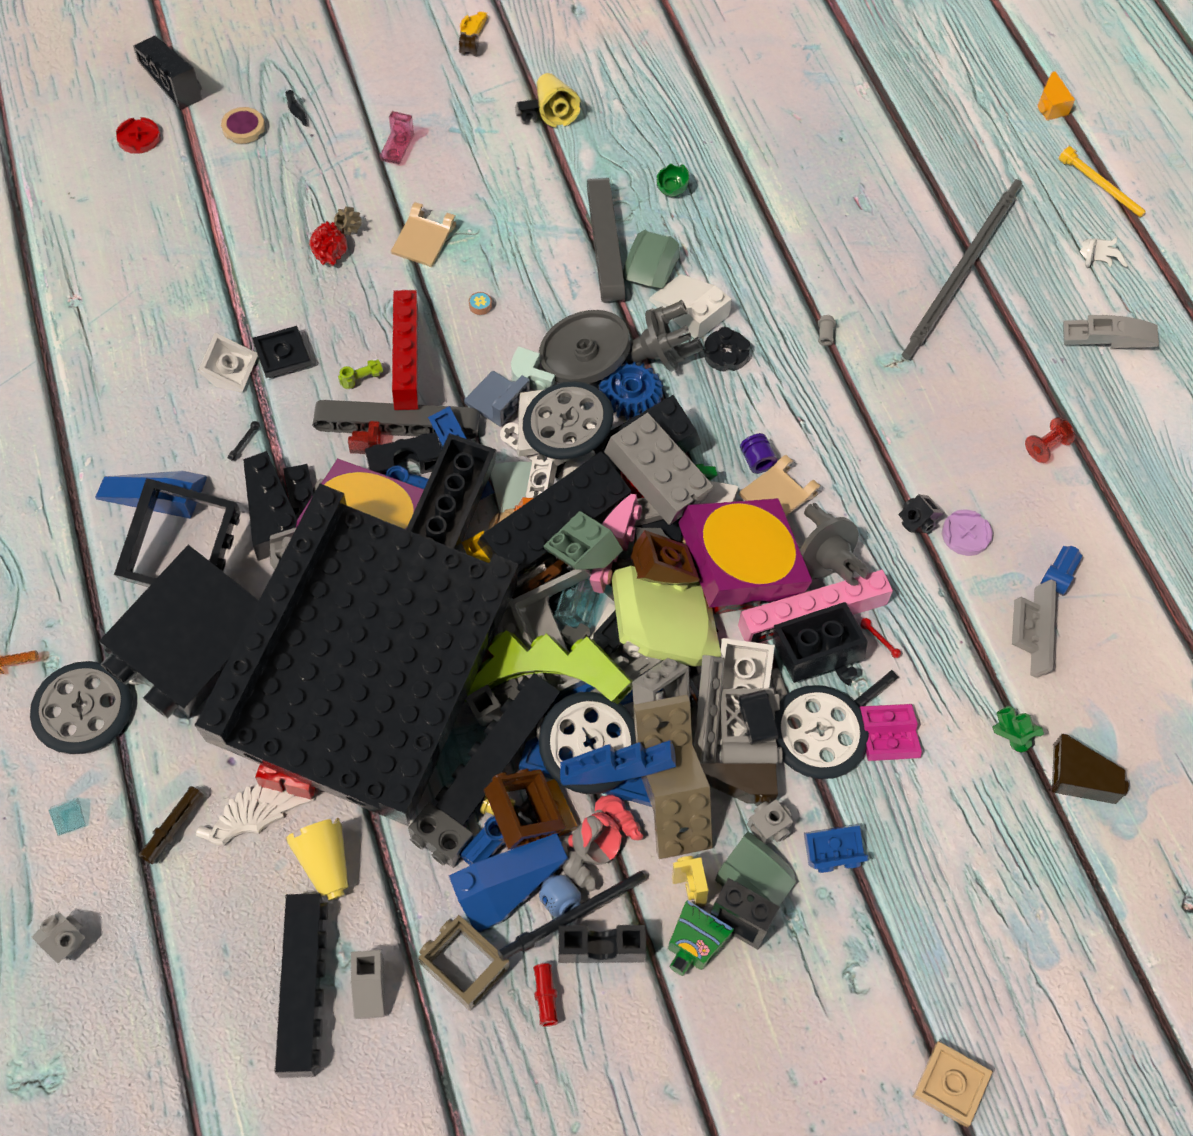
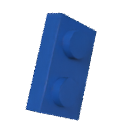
M858 824L804 832L808 865L817 869L819 873L834 871V866L844 865L845 868H856L861 866V862L869 861L868 855L863 850L861 830Z

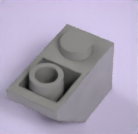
M381 950L351 952V988L354 1019L384 1017V958Z

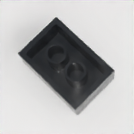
M846 602L774 625L773 644L793 683L863 660L866 657L868 641Z

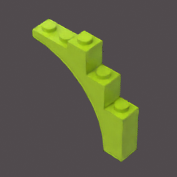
M506 630L493 638L492 645L488 650L494 657L487 659L480 666L481 671L476 675L468 695L487 684L492 690L506 681L525 675L548 673L566 675L582 680L599 690L611 702L618 704L633 689V681L594 640L587 636L585 639L581 638L576 641L571 647L572 652L569 654L553 636L547 633L544 636L540 635L532 642V648L529 650L514 633Z

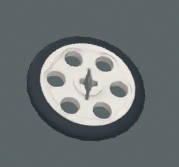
M810 685L792 690L779 701L780 710L775 711V723L778 732L776 744L777 747L782 748L783 762L794 771L811 778L833 779L847 774L861 762L867 750L866 742L868 741L869 733L864 730L860 708L846 694L831 687ZM809 701L815 702L819 706V711L811 713L806 709L805 704ZM840 710L844 714V720L835 721L831 717V711ZM789 717L797 718L801 722V727L792 729L787 724V719ZM816 727H819L820 730H825L823 736H820L817 732L814 733ZM840 734L848 735L852 740V744L849 746L840 744L838 736ZM794 743H805L808 747V752L804 754L798 753L794 749ZM820 751H830L833 755V761H823L819 755Z
M579 692L565 697L551 708L541 725L539 751L545 768L559 784L574 792L600 794L616 788L625 780L598 784L563 785L560 781V762L562 760L558 755L559 750L563 747H568L572 750L573 757L592 751L590 746L585 747L583 744L586 741L585 736H588L590 739L595 738L594 750L611 744L614 751L636 744L634 718L620 702L618 704L611 702L601 693ZM592 708L598 713V720L595 723H589L585 720L584 711L586 709ZM564 720H569L574 724V732L570 735H565L560 730V724ZM614 723L620 727L619 737L611 738L607 734L606 728L608 724Z

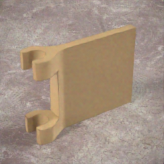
M414 202L408 220L398 236L391 254L432 267L448 235L456 227L455 215L446 213L443 223L440 224L423 218L425 213L421 210L423 204Z
M784 455L772 468L739 491L738 495L745 501L779 498L783 511L787 516L807 500L813 499L818 494L816 490L820 488V485L815 480H812L804 488L800 487L786 474L791 469L788 465L793 460Z

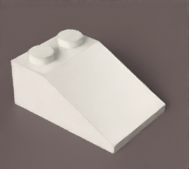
M680 274L665 285L664 288H661L652 295L649 301L657 308L661 306L665 308L680 300L684 301L688 314L677 317L673 321L681 328L687 326L689 329L687 332H690L693 338H701L729 316L732 299L715 285Z

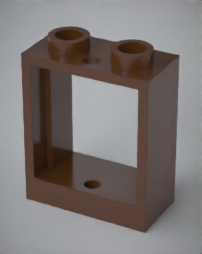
M523 769L509 775L506 772L497 774L484 789L508 850L555 833L559 835L566 829L541 769L534 771ZM525 789L539 823L521 826L507 792Z

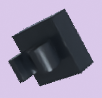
M538 99L517 102L515 111L516 116L521 115V123H526V115H531L533 123L536 122L539 109Z

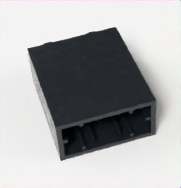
M188 544L99 640L104 650L109 654L101 663V666L124 685H127L134 676H137L151 689L143 699L165 718L168 719L176 709L190 718L211 694L259 600Z

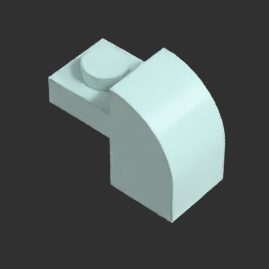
M518 346L511 360L512 382L517 381L523 375L530 379V389L534 391L543 390L555 385L554 374L539 370L540 353Z

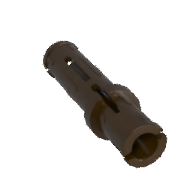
M189 786L187 792L172 809L162 825L154 829L152 838L138 855L146 862L154 864L166 845H171L174 841L172 837L204 797V794L197 788Z

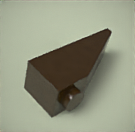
M700 763L709 786L747 804L759 806L765 801L770 804L778 796L776 763Z

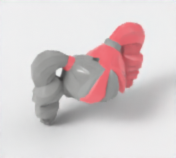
M612 794L602 796L595 803V812L588 816L573 834L559 837L568 857V860L561 868L570 880H575V883L580 888H586L587 891H594L595 880L583 863L601 865L615 858L620 849L621 830L626 836H630L632 840H641L644 836L640 832V825L635 821L631 811L626 810L625 803L620 797ZM569 846L573 847L574 851L569 852L567 848Z

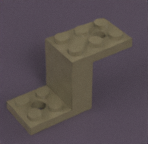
M681 695L633 705L636 743L640 742L644 749L670 740L675 749L676 767L641 776L654 811L658 858L664 859L712 849L710 786L692 745L690 700L688 696ZM669 722L665 727L658 728L659 723ZM689 827L685 832L679 833L681 828Z

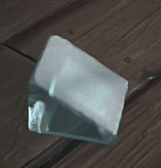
M78 797L49 808V813L58 836L86 826Z

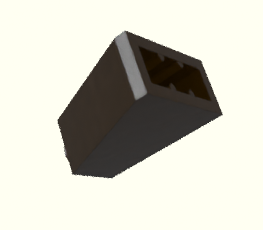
M1061 734L1054 742L1052 793L1117 804L1123 796L1127 795L1129 782L1125 780V769L1067 734Z

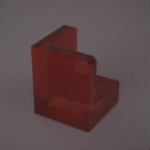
M370 421L368 432H352V436L348 437V446L351 454H365V448L381 443L382 434L379 421Z

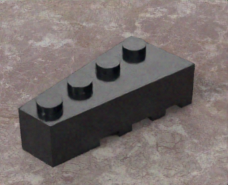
M154 35L133 45L138 63L180 111L202 100L200 93L202 87L196 78L194 67L167 46L165 42Z
M267 451L243 459L252 544L258 561L270 557L271 535L296 528L297 525L296 515Z

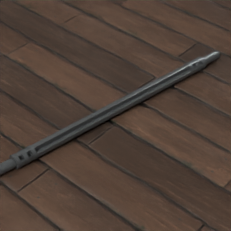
M1015 179L1009 190L1003 193L911 335L910 342L902 353L904 359L909 360L916 348L921 346L1014 202L1015 195L1022 185L1021 180Z

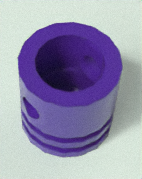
M757 433L751 435L740 444V449L752 473L766 472L777 463L778 459L765 434Z

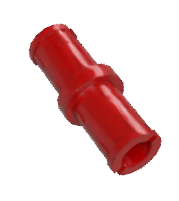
M548 963L535 965L533 967L536 980L534 997L538 1001L540 1026L549 1027L557 1025L558 1017L555 999L558 996L553 984L552 965Z

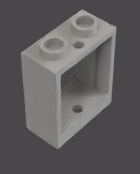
M667 658L632 682L634 705L655 701L656 692L665 687V699L687 695L690 700L688 666ZM669 722L659 723L658 728L665 727Z

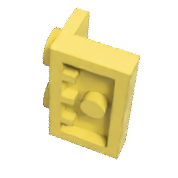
M693 856L679 858L677 862L673 863L672 883L687 882L685 883L688 900H693L694 904L698 907H705L708 886L701 857L695 859Z

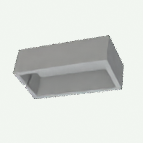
M648 412L611 436L604 451L669 525L682 517L687 505L703 502L713 487L712 483Z

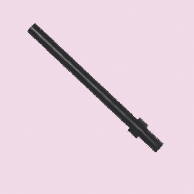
M638 871L532 932L526 931L518 935L516 941L497 951L500 959L504 961L520 951L526 952L535 947L536 942L557 931L559 925L570 924L646 880L644 873Z

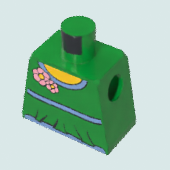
M686 900L668 945V949L676 954L669 967L681 976L685 975L691 964L702 970L729 940L733 928Z

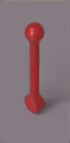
M863 618L861 620L860 626L863 629H868L891 651L892 657L899 658L901 656L900 649L894 648L871 626L870 619Z

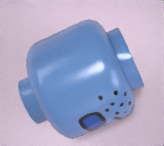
M550 876L542 883L539 899L553 917H558L580 905L581 893L567 876Z

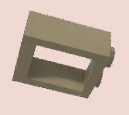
M458 915L454 920L449 919L444 923L439 931L441 934L434 941L429 940L423 945L419 951L421 955L418 958L420 965L471 1011L507 972L510 965L508 959L502 961L498 955V950ZM460 932L492 961L465 992L432 963Z

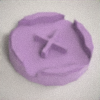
M967 509L957 510L945 520L942 527V537L946 545L954 552L965 556L978 555L985 551L992 539L990 523L980 517L981 514L976 511Z

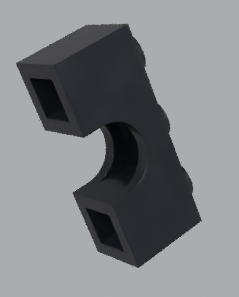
M436 432L424 433L408 439H398L387 444H376L364 449L369 470L385 476L388 469L398 466L404 461H411L417 464L421 474L432 472L441 452Z
M559 925L558 963H639L645 961V925H616V928L610 931H592L588 929V925Z

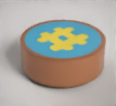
M476 292L470 296L469 309L472 313L484 315L491 310L492 301L487 293Z

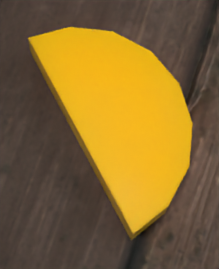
M477 12V15L470 17L466 15L461 20L460 33L466 32L467 35H472L473 33L479 35L488 19L487 12Z

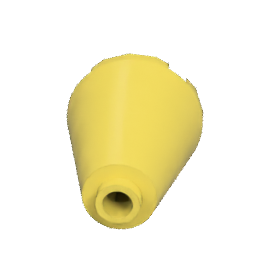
M545 73L538 78L539 111L545 123L552 127H557V125L566 126L572 123L580 113L581 101L578 94L552 73Z
M336 818L333 824L331 819H327L301 828L302 835L294 837L293 833L289 834L286 837L289 847L322 898L327 897L328 901L344 896L343 890L348 888L340 819Z

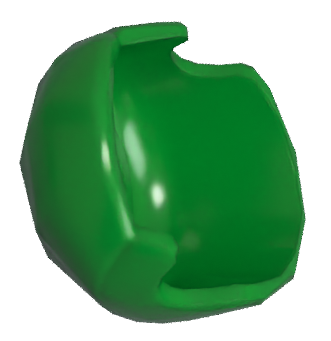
M670 163L666 168L661 169L656 176L657 188L669 197L683 194L689 185V171L683 164L675 166Z

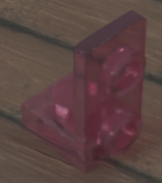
M391 111L389 116L391 133L380 154V160L400 164L414 136L412 115Z

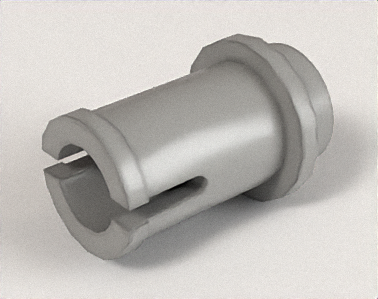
M823 315L818 320V326L820 327L818 342L820 345L829 346L833 343V328L836 326V321L831 315Z

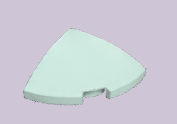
M504 462L494 465L490 479L495 492L494 496L499 513L510 508L515 509V505H518L521 499L526 496L532 462Z

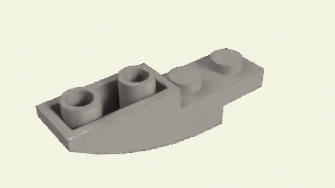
M1088 315L1087 320L1063 321L1064 345L1110 344V348L1158 347L1157 324L1131 317Z

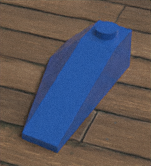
M187 471L104 476L95 498L96 500L136 508L146 478L201 493L207 476ZM159 492L153 511L191 519L197 502Z
M555 833L476 862L449 875V879L472 927L480 933L503 922L510 915L509 913L519 903H523L538 885L544 883L568 860V857L558 834Z

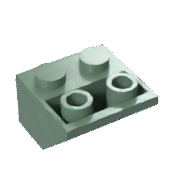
M581 511L571 518L543 546L545 550L576 570L605 568L623 551L610 529Z

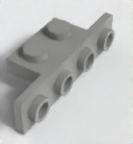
M1052 579L1035 587L1034 602L1023 597L1014 600L1012 645L1031 653L1030 675L1035 678L1051 672L1053 669L1056 581Z

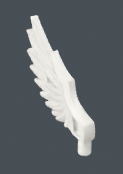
M258 784L251 792V788L248 786L243 796L242 792H238L235 801L233 799L229 800L228 805L224 808L223 816H220L213 829L199 826L196 836L209 840L214 845L224 846L233 837L242 833L259 834L268 825L284 819L283 813L313 802L314 796L312 799L288 794L287 790L280 792L262 788Z

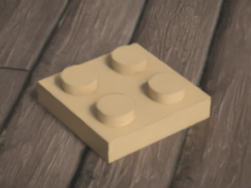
M938 1041L934 1046L912 1097L963 1126L969 1127L993 1071Z

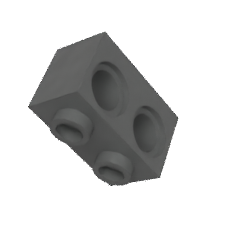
M428 802L408 827L411 837L410 841L422 850L424 847L433 853L432 857L443 866L447 863L452 868L462 858L460 853L473 840L472 832L430 802ZM426 825L436 827L432 833L427 834L421 831ZM452 840L458 843L454 849L448 850L443 847L447 841Z

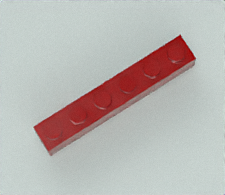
M393 290L392 395L394 410H418L417 290Z

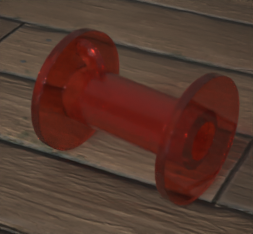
M1056 417L1050 422L1051 431L1042 438L1036 435L1027 437L1025 446L1029 455L1037 462L1046 463L1051 457L1050 449L1060 442L1064 445H1071L1075 441L1076 435L1068 421L1061 417Z

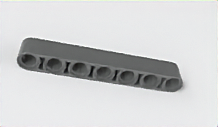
M587 179V195L601 301L625 300V286L610 179Z
M320 400L315 404L312 426L322 432L417 437L424 433H434L435 430L428 417L448 406L418 405V410H394L393 403ZM450 406L466 438H476L479 429V411L470 407Z

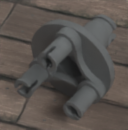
M680 300L665 308L661 306L645 312L647 329L643 331L640 337L631 340L630 350L624 362L626 361L628 365H631L634 361L639 363L648 358L660 359L666 369L672 372L678 369V363L685 361L686 357L704 351L700 338L696 337L692 340L691 333L687 332L689 331L687 326H683L673 332L670 331L668 326L670 320L688 314L684 301Z
M813 503V506L809 504L805 508L804 514L817 525V528L807 537L802 547L798 543L797 545L811 579H820L836 572L848 584L858 585V581L853 577V572L856 571L865 579L868 569L853 554L858 541L857 526L848 518H835L832 514H827L817 503Z

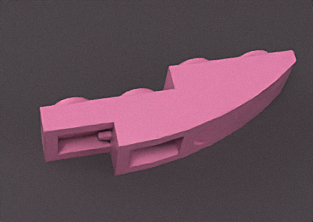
M631 494L624 499L602 524L612 531L625 551L628 549L629 542L634 540V525L636 520L640 519L642 513V506L639 505L635 494ZM618 556L605 568H595L592 570L590 583L594 592L604 594L606 585L611 583V568L613 562H617Z

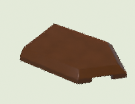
M558 560L515 589L512 598L515 599L541 586L570 565L562 560Z

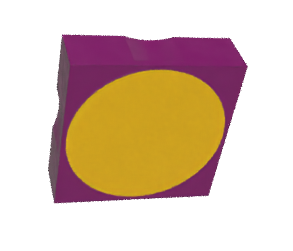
M338 458L321 483L343 492L347 506L403 529H407L424 490ZM307 506L305 507V509H304L303 512L301 513L300 517L298 518L296 528H297V526H298V524H299V522H300V520H301V518H302V516H303V514H304V512H305Z
M779 498L687 505L679 521V526L689 552L695 561L698 578L709 608L740 605L750 601H778L806 592L812 583V579Z

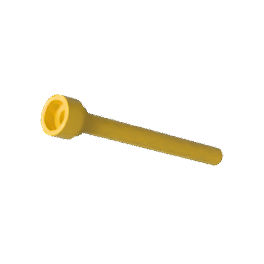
M1068 146L1061 153L1058 160L1063 164L1075 166L1138 217H1142L1145 214L1146 210L1080 160L1074 148Z

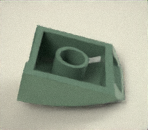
M646 229L637 234L623 268V279L651 287L664 288L680 257L679 243L671 236L648 232Z
M749 831L742 837L723 863L715 878V881L721 886H724L727 879L730 878L780 906L796 883L794 871L790 866ZM752 896L747 897L748 901H754Z

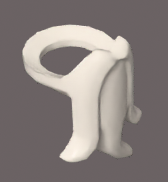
M1117 237L1110 241L1096 238L1083 240V247L1080 252L1086 259L1085 266H1090L1092 260L1106 261L1109 267H1111L1112 259L1110 256H1115L1123 266L1127 267L1128 264L1120 250L1111 247V245L1117 242Z

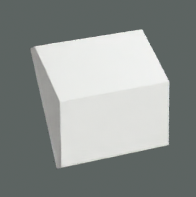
M214 333L197 372L217 388L242 393L258 355L257 352Z

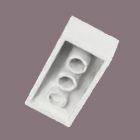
M722 638L720 641L721 658L725 659L722 689L769 688L775 645ZM726 696V705L734 713L740 708L738 696ZM720 712V716H719V727H718V738H717V744H719V745L722 744V742H721V712ZM727 712L728 720L731 717V715ZM740 712L737 716L743 721L742 714ZM733 719L727 725V736H740L745 728Z

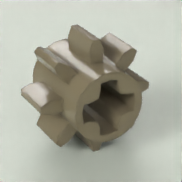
M345 206V209H338V213L334 217L335 226L342 230V233L345 235L358 233V229L362 224L360 212H354L353 207Z

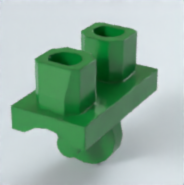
M1010 706L996 713L999 723L992 726L994 733L1010 740L1011 748L1017 752L1027 751L1032 746V737L1044 735L1043 728L1033 724L1029 714L1020 713L1016 715L1015 708Z

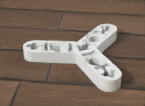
M508 423L502 427L500 437L509 447L517 452L518 441L512 436L509 437L512 432L518 436V425L516 423ZM587 423L584 426L586 430L595 428V425ZM569 436L565 439L564 443L569 441L574 443L577 437ZM541 454L524 456L532 462L526 497L535 498L552 486L557 466L570 459L558 460L547 457L548 460L543 461L545 457ZM547 475V480L544 484H536L539 476Z

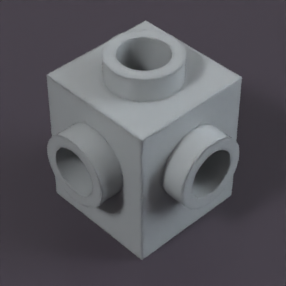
M776 799L770 804L765 801L754 809L755 814L750 816L747 823L754 836L767 845L774 839L776 842H779L790 834L789 829L793 821L789 809L785 805H780Z
M59 911L55 915L47 917L40 925V929L32 936L33 940L57 964L67 955L76 952L81 942L85 939L78 931L82 925L71 914L65 918Z

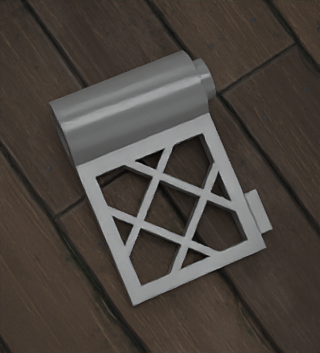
M774 688L722 689L720 705L721 763H776V769L777 763H782V748L777 747L776 739L751 745L748 736H744L747 733L746 729L740 736H727V725L733 719L744 728L745 725L737 716L741 712L740 708L734 713L726 705V696H738L765 689L775 720V711L780 710L779 694H774ZM727 712L731 715V717L728 720Z

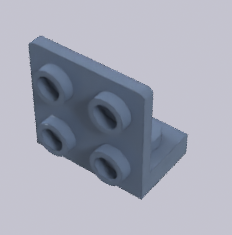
M491 371L464 399V403L470 408L477 409L481 415L501 427L519 408L520 393L530 391V379L521 375L517 381L511 382L497 372Z

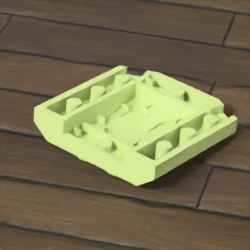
M633 566L614 571L612 587L621 643L631 642L638 646V652L646 657L660 660L670 658L681 664L693 667L702 666L703 655L721 657L712 607L709 608L700 582L688 584L647 582L637 579V572Z

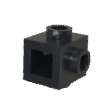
M918 494L915 498H911L902 506L903 510L898 515L903 520L901 522L902 525L909 532L927 533L936 525L935 521L944 513L928 495Z

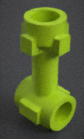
M378 359L367 361V366L356 370L345 366L340 369L338 381L343 388L351 389L355 386V380L368 375H372V377L380 376L379 374L383 373V368Z

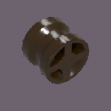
M461 32L459 37V53L470 52L471 55H476L478 50V34L467 35L466 32Z

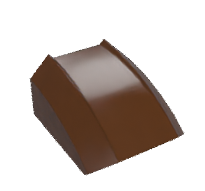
M647 530L643 531L634 544L631 555L637 572V579L659 584L699 582L687 545Z

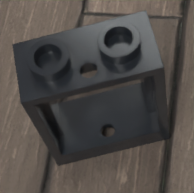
M728 878L714 903L711 915L733 928L731 935L758 950L780 906ZM752 896L754 901H748L747 897Z

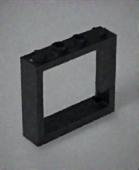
M146 478L114 575L119 580L149 587L156 580L154 577L135 573L133 570L159 492L225 509L209 559L211 563L221 571H224L226 565L224 555L226 549H231L234 535H231L234 525L238 526L240 522L241 511H239L240 508L237 503Z

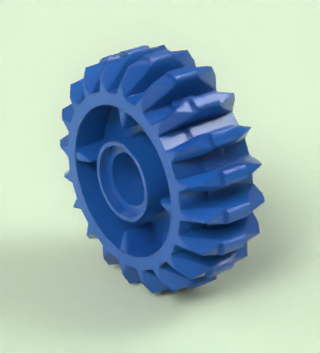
M625 361L623 366L618 367L613 373L603 378L599 385V390L610 400L617 418L625 416L628 421L630 417H635L658 404L662 398V381H659L658 374H653L652 368L645 369L644 363L641 366H637L635 361L632 365H628Z

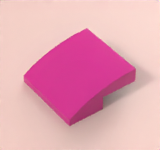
M912 704L860 706L864 730L869 733L868 741L866 742L868 761L921 757L922 750L916 733L917 720Z

